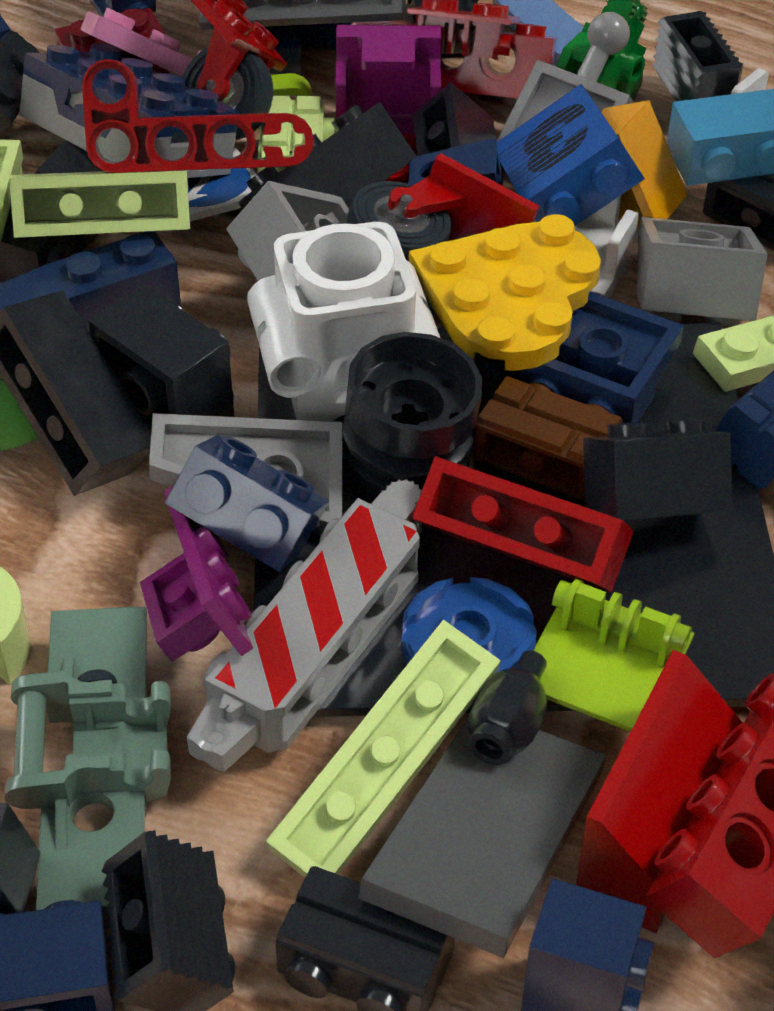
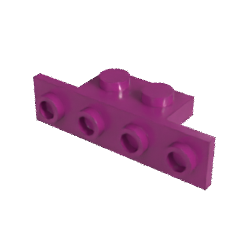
M174 484L163 491L166 500ZM168 505L184 553L140 582L156 643L170 661L173 662L188 651L194 652L203 649L217 637L221 630L242 657L253 649L244 622L251 618L252 615L236 590L240 584L225 561L229 557L228 553L214 532Z

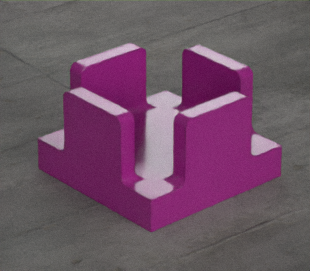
M337 25L336 119L357 104L363 112H366L380 102L401 134H412L414 127L413 113L441 91V26Z

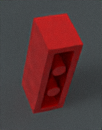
M436 456L412 519L435 531L574 580L576 578L582 579L585 584L611 593L634 532L629 525L619 518Z

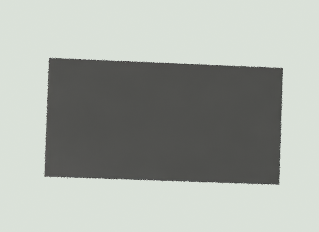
M467 718L362 877L358 899L504 958L600 778L606 755L539 730L534 740L524 751L510 756L504 764H488L478 759L469 748L468 741L471 735L468 730Z

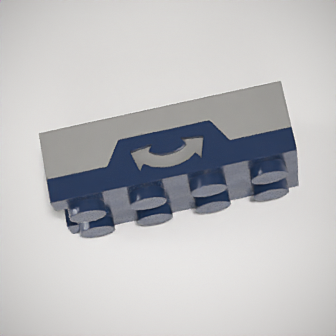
M93 44L89 52H79V50L68 46L49 45L47 46V53H25L19 115L86 151L82 96L83 76L88 67L104 59L120 61L127 65L135 74L138 84L140 118L239 114V111L218 102V94L202 89H191L185 86L184 78L172 74L157 73L153 71L152 63L139 59H127L122 56V50L115 46ZM107 69L98 74L94 87L96 94L102 101L113 104L123 98L127 85L125 78L120 72L115 69ZM223 125L213 135V146L217 153L223 157H233L236 125ZM173 126L165 127L159 131L156 136V147L163 157L175 160L180 159L187 153L189 142L184 131ZM114 128L107 129L101 134L98 146L103 157L113 162L126 159L130 152V142L126 134ZM231 169L187 170V178L228 175Z

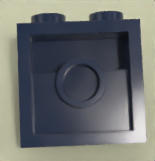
M589 292L588 302L583 307L573 311L570 335L560 345L559 355L556 359L537 368L521 370L520 381L528 384L538 383L544 385L553 393L583 404H597L605 408L609 413L623 419L622 423H638L655 396L658 377L681 344L684 325Z

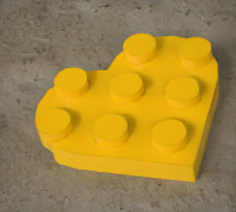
M559 214L545 216L540 222L496 228L491 231L409 251V262L415 267L425 297L453 343L473 360L475 359L476 352L489 359L504 360V370L509 371L537 368L556 359L559 355L560 345L570 335L573 311L583 307L588 302L589 292L599 281L601 259L596 246L582 233L574 230L575 225L570 218Z

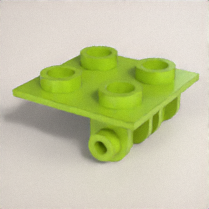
M576 578L573 583L561 580L552 600V605L556 606V609L533 650L540 653L547 662V667L540 679L545 689L546 698L549 701L631 732L672 650L686 654L695 633L691 632L692 627L680 623L681 616L675 613L670 616L645 607L641 613L642 601L634 599L629 608L621 606L623 595L614 592L610 600L607 601L605 600V591L585 585L582 579Z

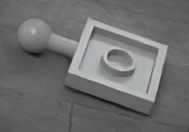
M614 12L601 13L591 21L588 28V40L591 47L577 75L537 59L497 142L580 84L584 86L600 111L608 107L634 103L630 95L597 83L609 56L620 52L628 43L630 29L627 21L621 15Z

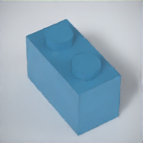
M774 89L672 103L667 145L687 186L774 174Z

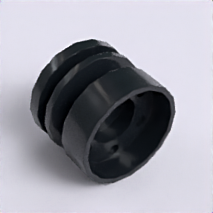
M396 333L381 336L363 346L349 366L342 438V460L349 476L363 489L378 496L382 490H386V486H390L391 482H397L398 479L400 481L405 479L408 482L414 481V484L419 485V489L423 490L435 456L469 467L474 428L477 424L482 394V376L474 360L456 344L432 334Z

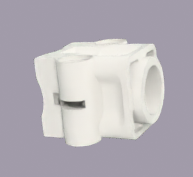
M384 222L332 224L311 231L282 235L274 242L275 275L262 278L256 282L249 290L247 296L270 387L277 395L291 398L297 420L331 422L345 415L349 366L363 346L381 336L402 332L432 334L440 338L415 267L405 259L394 228Z

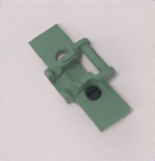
M146 607L51 611L48 672L22 675L15 678L12 682L11 700L14 704L18 705L13 777L9 778L5 783L4 800L9 805L20 809L41 808L36 910L44 909L52 903L63 900H75L82 903L100 900L102 910L105 912L109 901L104 899L108 889L103 886L106 874L101 872L105 862L145 832L147 803L167 796L171 781V757L167 751V723L171 712V689L168 683L164 681L154 682L151 684V696L146 698ZM46 711L50 723L73 722V753L67 754V757H65V768L63 770L43 772ZM94 803L104 804L114 812L109 824L97 831H83L73 823L75 815L86 805Z

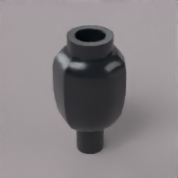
M531 650L524 651L516 666L505 668L494 674L481 690L468 716V730L471 735L468 745L471 752L481 761L492 765L504 764L510 756L524 751L538 733L548 704L545 689L540 681L547 667V662L540 653Z

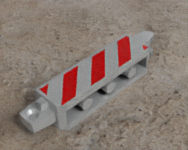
M398 479L397 482H391L390 486H386V490H382L372 504L357 498L341 519L334 518L328 523L315 550L305 561H297L291 567L285 577L282 589L267 606H259L252 613V617L249 618L245 628L253 649L241 657L233 646L228 653H219L209 665L204 677L207 704L187 736L190 755L208 763L212 768L225 772L253 745L267 753L288 749L418 582L417 560L419 533H422V524L412 519L422 493L419 485H415L414 481L408 482L407 479L404 481Z

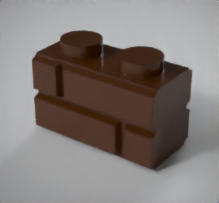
M506 376L495 391L493 400H489L478 416L475 427L474 459L585 502L583 438L608 436L607 425L622 423L623 419L609 413L605 408L597 404H583L553 393L544 385L538 383L528 384Z

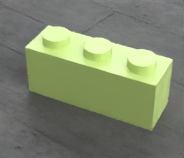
M187 170L9 175L14 238L190 229Z

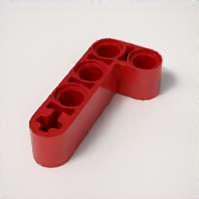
M104 59L88 67L83 76L82 96L86 149L88 157L93 164L106 172L287 167L300 164L309 156L313 148L314 137L311 127L306 120L295 114L258 113L140 118L138 84L135 74L127 65L120 61ZM107 69H115L120 72L125 78L127 85L123 98L113 104L102 101L96 94L94 87L98 74ZM264 122L261 134L273 135L281 132V123L289 122L293 132L302 133V144L293 145L292 154L287 156L283 155L282 149L278 145H262L265 157L253 158L256 139L251 123ZM227 124L238 126L246 136V147L243 152L232 158L223 157L218 154L212 142L216 130ZM169 126L178 127L186 134L189 142L188 151L180 159H166L158 152L156 136L163 128ZM107 129H119L129 138L130 152L123 161H109L100 153L98 146L99 138Z

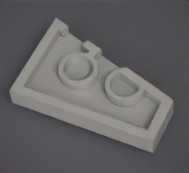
M153 413L149 480L172 486L176 483L195 445L217 435L221 437L228 436L251 447L257 453L258 459L278 471L286 470L302 477L314 487L315 493L329 500L313 530L314 533L322 535L332 519H341L342 422Z

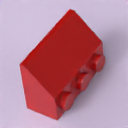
M672 650L586 817L576 879L577 886L646 906L642 928L656 934L665 915L645 898L660 871L654 863L655 858L664 844L675 833L684 829L692 815L686 809L688 800L707 778L715 774L722 762L716 756L719 746L731 731L743 723L686 654Z

